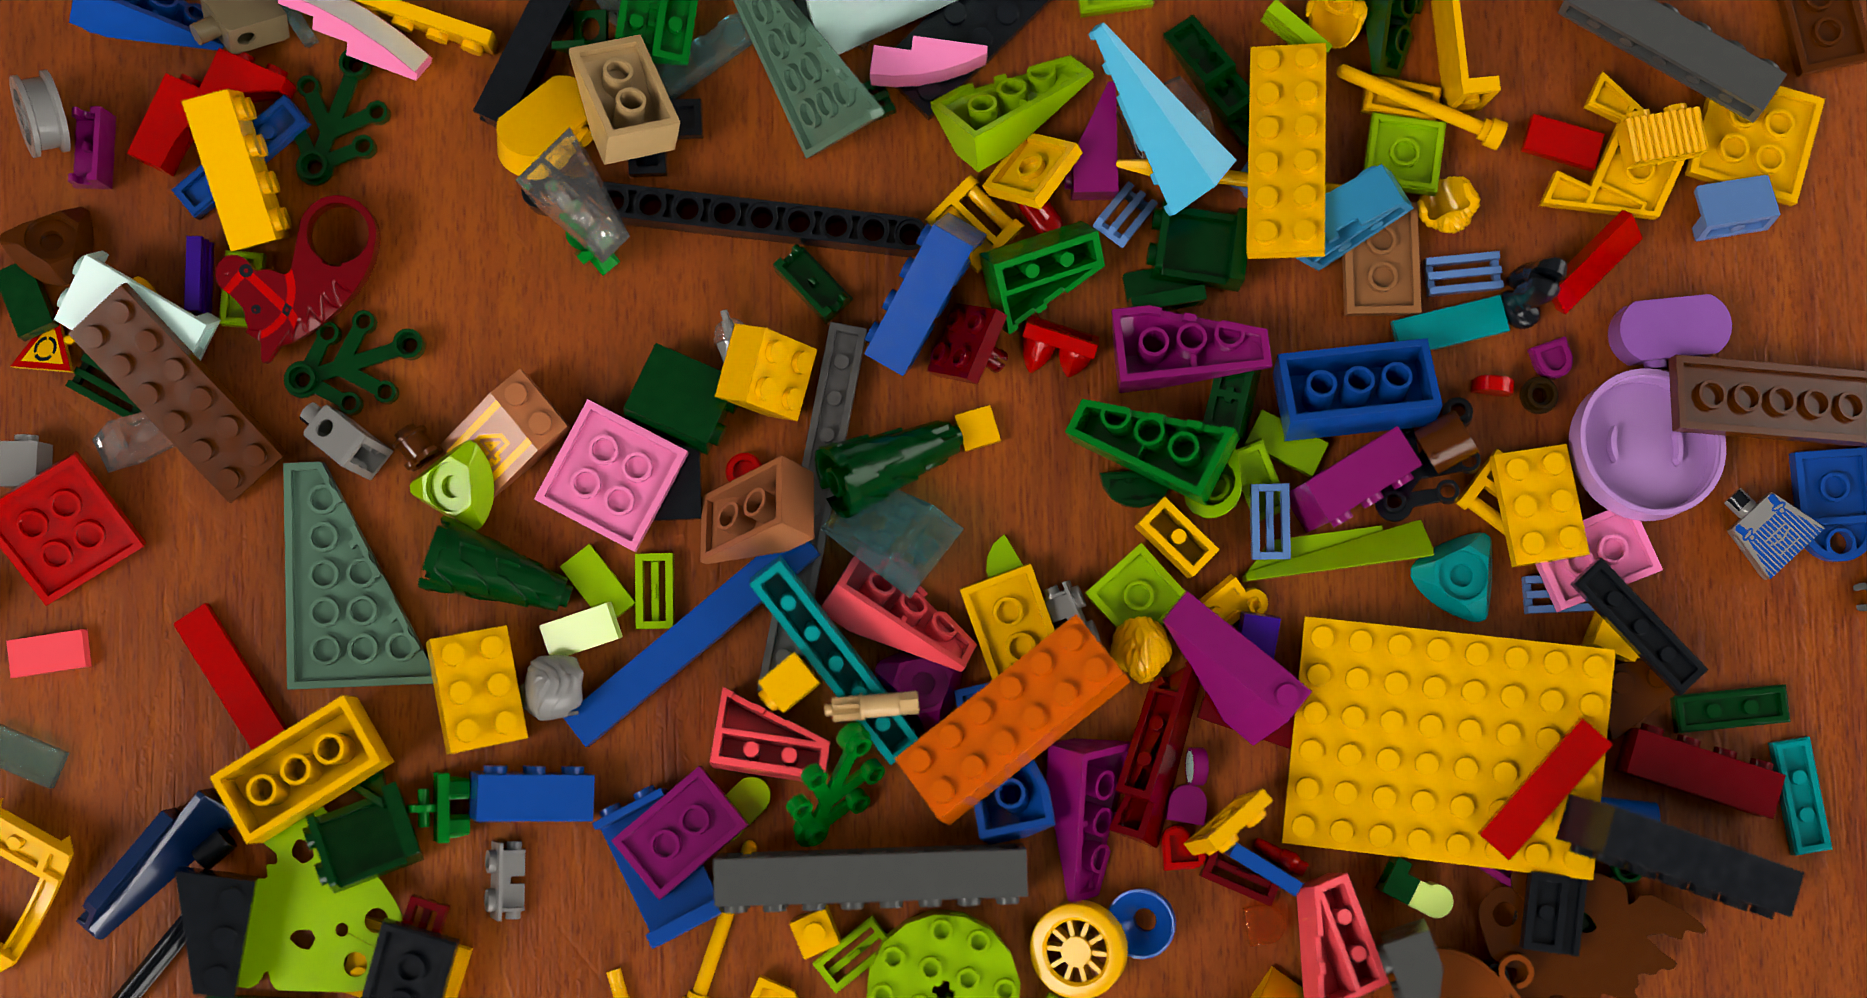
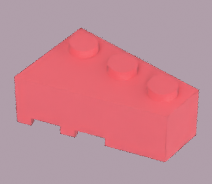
M724 687L722 688L710 757L712 768L803 782L801 780V773L811 764H819L827 773L831 751L830 741L767 711L760 705L754 704Z
M1327 873L1304 883L1297 894L1304 998H1358L1389 984L1390 982L1348 873Z

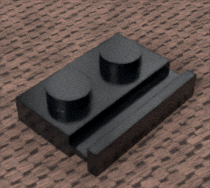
M1535 871L1527 873L1519 947L1579 957L1588 880Z

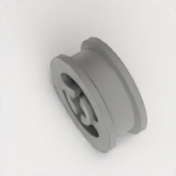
M47 69L40 70L38 77L22 80L18 75H11L9 77L12 101L22 136L31 156L38 158L41 157V151L58 147L62 152L70 151V135L64 109Z

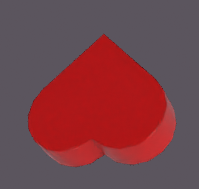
M1179 825L1168 826L1161 834L1162 867L1164 871L1199 868L1206 860L1207 853L1193 856L1183 843L1190 838V834Z

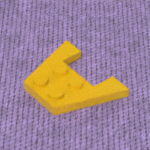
M1601 72L1595 81L1584 108L1617 124L1594 175L1588 185L1557 170L1553 173L1539 206L1618 215L1622 210L1632 213L1634 218L1655 220L1660 217L1685 160L1627 170L1623 168L1624 162L1620 153L1621 148L1617 139L1616 127L1627 119V114L1642 110L1643 108L1607 74Z

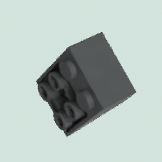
M1422 918L1380 932L1383 943L1376 946L1385 973L1390 974L1394 972L1396 980L1390 982L1394 997L1439 998L1443 966L1425 919Z

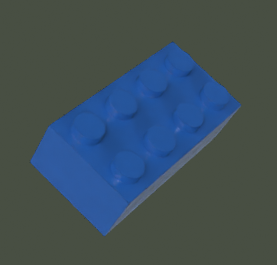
M1428 338L1277 354L1273 381L1285 441L1387 431L1397 426L1400 429L1423 427L1438 418L1443 406Z

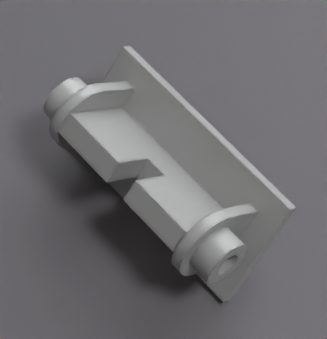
M1070 580L1062 582L1065 590L1061 592L1058 585L1043 590L1046 596L1043 599L1053 623L1065 618L1068 621L1077 614L1095 638L1100 641V636L1093 620L1086 621L1081 609L1086 606V602L1078 585L1072 586Z
M491 841V850L486 851L485 869L487 873H491V886L485 890L484 905L486 912H490V918L496 921H502V912H505V919H520L521 911H525V884L511 883L512 876H525L526 849L522 848V841H507L506 849H503V843Z

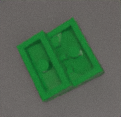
M620 0L614 39L641 34L653 63L688 65L698 0Z

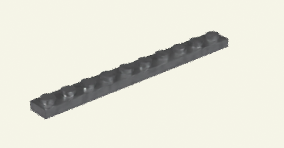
M830 322L802 462L803 467L814 472V539L810 541L821 555L799 572L797 576L814 598L832 508L826 498L834 496L829 487L821 489L815 468V452L820 449L818 447L825 444L846 440L866 341L865 337L867 335L866 328ZM773 614L759 681L794 652L799 653L802 658L804 655ZM758 683L757 690L761 691L763 688Z

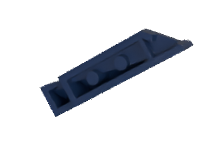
M212 788L199 790L182 812L176 808L162 810L85 899L82 906L85 911L76 922L96 939H104L174 879L175 870L179 866L187 867L195 860L191 853L195 847L218 828H223L227 832L236 824L220 795Z

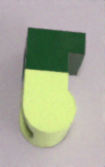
M1390 856L1375 886L1376 889L1433 918H1442L1452 910L1454 902L1449 889L1435 882H1423L1408 874L1413 864L1400 857Z

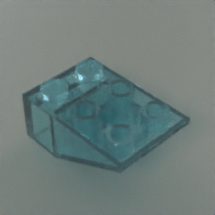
M898 489L889 493L890 497L862 510L851 518H841L834 512L821 527V530L909 598L914 595L950 550L964 529L934 505Z

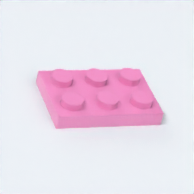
M1609 510L1584 519L1583 523L1590 555L1535 564L1556 612L1586 601L1570 584L1597 558H1602L1626 584L1663 570L1641 521L1624 518Z

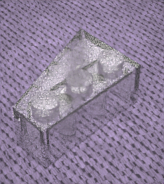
M570 127L515 180L539 209L602 263L630 237L587 150Z

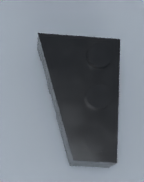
M179 866L175 870L193 994L234 998L238 989L258 876Z

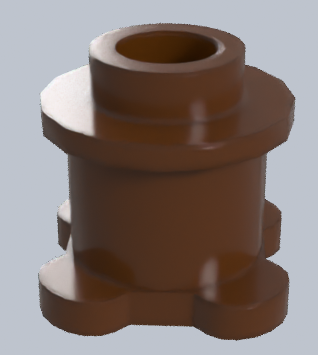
M414 423L403 427L395 434L397 440L392 445L395 450L400 449L408 461L404 465L405 468L413 472L443 452L441 446L437 447L431 443L425 434L427 429L424 425L416 427Z

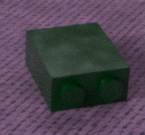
M655 343L623 408L625 419L708 455L712 445L718 447L723 439L727 428L726 425H723L727 413L734 414L738 405L715 397L721 375L720 370Z

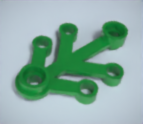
M858 721L848 723L837 735L836 741L844 751L828 784H826L827 773L817 763L807 766L801 773V780L809 790H812L818 801L815 810L812 811L813 804L804 794L793 796L786 805V810L796 820L793 831L795 833V840L801 847L817 846L822 843L827 837L830 825L850 810L854 814L863 812L869 806L871 799L862 788L856 787L864 781L868 784H875L885 774V768L876 758H871L865 761L860 769L847 778L856 757L866 754L872 746L871 734ZM844 796H846L843 801H841L839 804H837L836 806H834V807L832 808V806H833L836 802H838L840 799H842Z

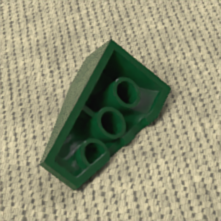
M1364 0L1368 9L1365 25L1372 73L1400 77L1413 38L1410 25L1414 14L1421 13L1424 2L1422 0Z

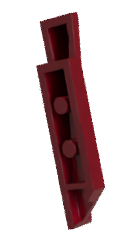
M1188 661L1185 662L1186 666L1171 676L1167 678L1161 676L1150 683L1116 787V791L1125 796L1110 824L1109 830L1157 848L1159 845L1168 799L1174 787L1200 687L1199 678Z

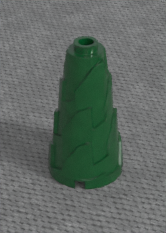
M937 420L904 430L900 427L870 437L868 434L840 442H831L818 447L820 449L815 452L817 477L821 489L829 487L834 496L826 498L831 508L841 518L848 519L890 497L889 493L918 480V476L947 462L948 458L960 451V446L963 445V435L956 424L951 425L948 421Z
M442 516L440 522L442 524L441 526L438 525L422 566V570L426 571L425 577L429 579L419 577V588L427 591L458 594L478 600L501 601L523 607L533 606L556 612L559 606L567 607L573 590V586L567 584V577L543 567V564L515 552L495 539L474 531L454 518Z

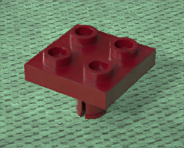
M955 303L953 310L946 318L945 329L939 343L932 350L931 361L926 371L937 377L978 385L985 367L995 373L1001 371L1005 364L996 359L999 357L1007 361L1008 354L1006 351L995 347V343L1008 315L993 308Z

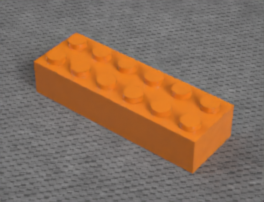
M1075 614L894 759L937 818L951 825L1128 685L1130 680L1079 616Z

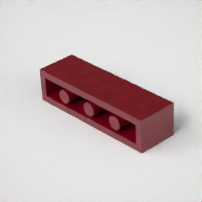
M1645 723L1641 724L1640 729L1631 728L1625 733L1614 771L1758 817L1774 819L1786 777L1784 774L1772 771L1774 764L1756 758H1750L1749 763L1736 759L1737 752L1714 746L1713 752L1699 748L1700 740L1683 735H1678L1677 740L1663 736L1664 729Z

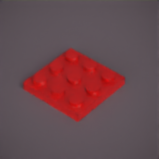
M77 451L0 497V549L46 606L143 548L146 544V541Z

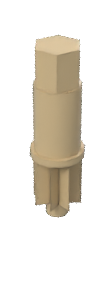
M917 691L863 695L861 693L856 696L832 697V704H824L825 716L833 715L834 722L848 720L865 721L866 718L918 714L919 712Z

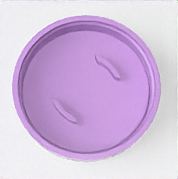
M1640 368L1622 372L1610 378L1583 399L1570 425L1569 454L1580 483L1601 506L1624 518L1638 521H1657L1673 517L1694 507L1712 492L1724 469L1726 438L1723 435L1673 432L1669 372L1660 369Z

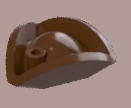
M84 207L58 211L22 223L3 232L0 235V243L9 257L32 277L51 285H68L72 283L75 277L72 271L79 258L85 254L93 253L94 233L89 210Z

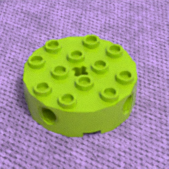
M932 909L905 919L883 938L869 965L867 998H1019L1021 983L1009 948L989 924L964 911ZM943 981H948L949 989L952 992H946L944 997L938 996L937 990L933 987L941 986Z

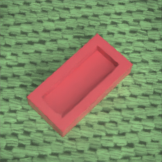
M87 629L6 641L10 678L92 667Z

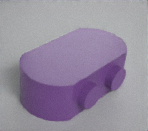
M1711 294L1634 301L1629 306L1621 308L1613 316L1608 328V341L1613 353L1623 363L1629 366L1643 365L1644 368L1664 369L1667 368L1668 359L1676 354L1709 357L1720 352L1730 339L1732 320L1723 302Z

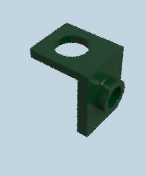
M606 9L574 11L573 40L552 41V49L569 54V48L608 41L609 11ZM594 18L599 24V33L594 39L587 40L583 35V26L587 20Z

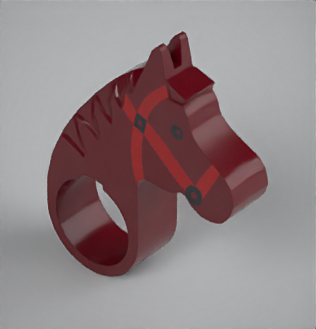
M327 196L315 201L303 214L299 225L292 266L288 273L281 274L268 269L257 270L252 262L238 255H227L218 263L215 268L216 281L244 310L245 321L248 326L246 333L261 342V361L263 363L270 364L283 346L298 342L315 333L316 330L340 314L357 297L369 280L376 264L381 242L380 228L372 213L360 202L347 196ZM345 207L356 210L362 214L368 226L366 247L355 259L344 262L341 266L332 264L330 266L315 250L312 239L315 223L321 215L334 208Z

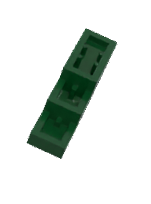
M1191 15L1163 33V38L1203 98L1248 154L1250 87L1236 72V63L1194 15Z

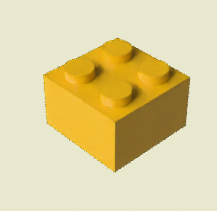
M734 324L715 397L768 417L798 421L817 349L768 328Z

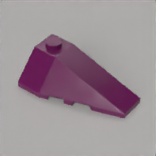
M1151 305L1112 309L1114 359L1119 393L1154 390L1272 368L1267 329L1225 320L1219 322L1199 318L1195 314L1186 312L1184 314L1162 310L1161 307Z
M1073 738L1055 742L1048 747L1046 782L1050 789L1056 822L1054 827L1069 902L1089 899L1098 896L1100 893L1111 852L1109 846L1106 845L1110 833L1109 827L1116 814L1115 811L1120 793L1116 791V787L1131 744L1129 741Z

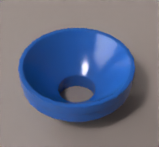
M1147 888L1130 889L1120 894L1110 905L1109 911L1117 918L1125 932L1128 956L1136 959L1153 958L1165 951L1173 941L1176 931L1175 912L1168 900L1160 893ZM1147 908L1155 914L1156 925L1153 929L1145 930L1137 924L1135 915L1139 909Z

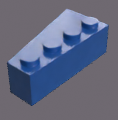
M949 212L935 222L933 226L926 224L916 244L921 246L916 258L914 259L910 256L900 271L899 276L904 279L898 291L892 289L882 305V309L887 311L881 323L878 321L873 323L865 337V340L870 344L864 354L904 376L911 369L934 329L935 323L933 322L935 318L940 317L953 294L950 290L953 285L956 286L970 266L971 262L968 257L975 248L982 245L987 234Z

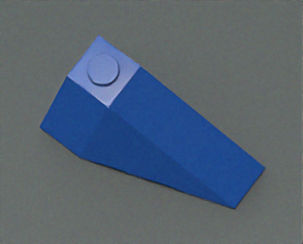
M184 0L72 1L69 23L79 26L90 33L109 38L218 50V48H225L219 38L203 45H199L194 39L189 25L204 18L202 7L199 3L189 4Z

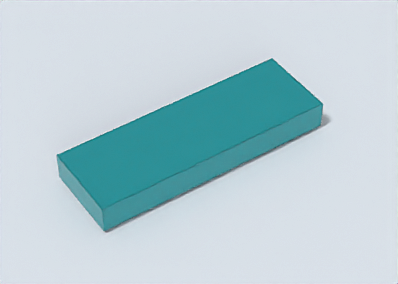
M1501 295L1390 322L1395 342L1428 338L1430 351L1510 331Z
M1803 736L1768 742L1771 762L1774 764L1773 771L1786 775L1779 801L1790 855L1797 856L1833 849L1810 737Z

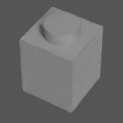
M16 434L14 435V441H0V487L14 489L52 466L53 445L39 442L38 435Z

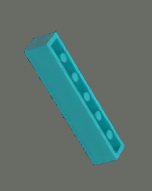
M781 555L750 577L749 585L837 697L856 696L861 693L863 695L888 693ZM906 715L866 718L865 721L856 720L871 734L870 740L890 765L896 762L895 757L920 738L919 731Z

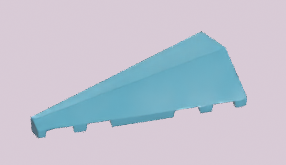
M1105 23L1098 24L1089 32V37L1091 40H1096L1105 60L1102 67L1106 75L1112 76L1119 93L1116 99L1139 151H1144L1153 171L1150 175L1153 184L1159 185L1167 203L1164 209L1169 216L1175 215L1215 187L1237 160Z

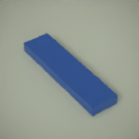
M285 94L262 112L257 119L252 121L256 134H262L268 148V156L264 157L266 163L289 145L297 135L312 125ZM202 164L172 189L173 193L192 216L198 220L202 219L216 207Z

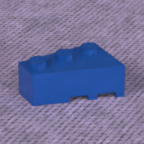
M484 765V771H469L470 797L468 799L467 814L476 822L593 821L595 775L584 773V766H561V773L546 772V766H523V772L507 771V766Z

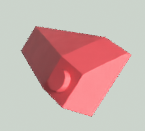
M863 540L821 607L831 620L852 633L962 672L971 658L977 643L946 612H938L925 599L928 593L920 585L915 588L901 574L904 568L895 559L866 540Z

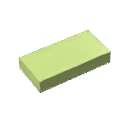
M611 601L539 625L549 655L569 656L623 637Z

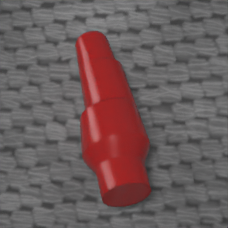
M1257 838L1254 842L1256 849L1286 872H1294L1301 877L1304 875L1309 863L1300 859L1297 853L1285 848L1281 849L1261 838Z

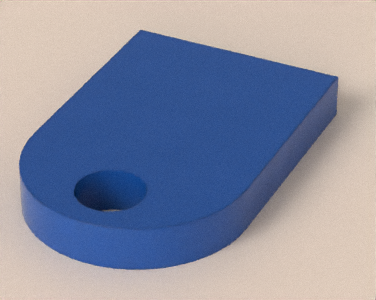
M1867 447L1789 453L1794 507L1825 528L1805 549L1814 557L1827 562L1849 561L1861 556L1867 551ZM1835 533L1841 534L1846 541V547L1840 554L1833 551L1830 545V539Z

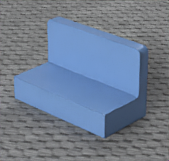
M1768 175L1699 185L1694 190L1701 217L1692 227L1695 242L1768 230L1781 215Z

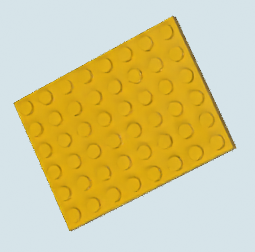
M1304 616L1298 680L1312 692L1294 715L1281 842L1527 873L1535 871L1569 876L1570 878L1593 880L1595 859L1570 852V843L1556 839L1568 796L1510 861L1483 839L1478 832L1579 718H1583L1607 739L1616 650ZM1605 754L1569 794L1601 802Z

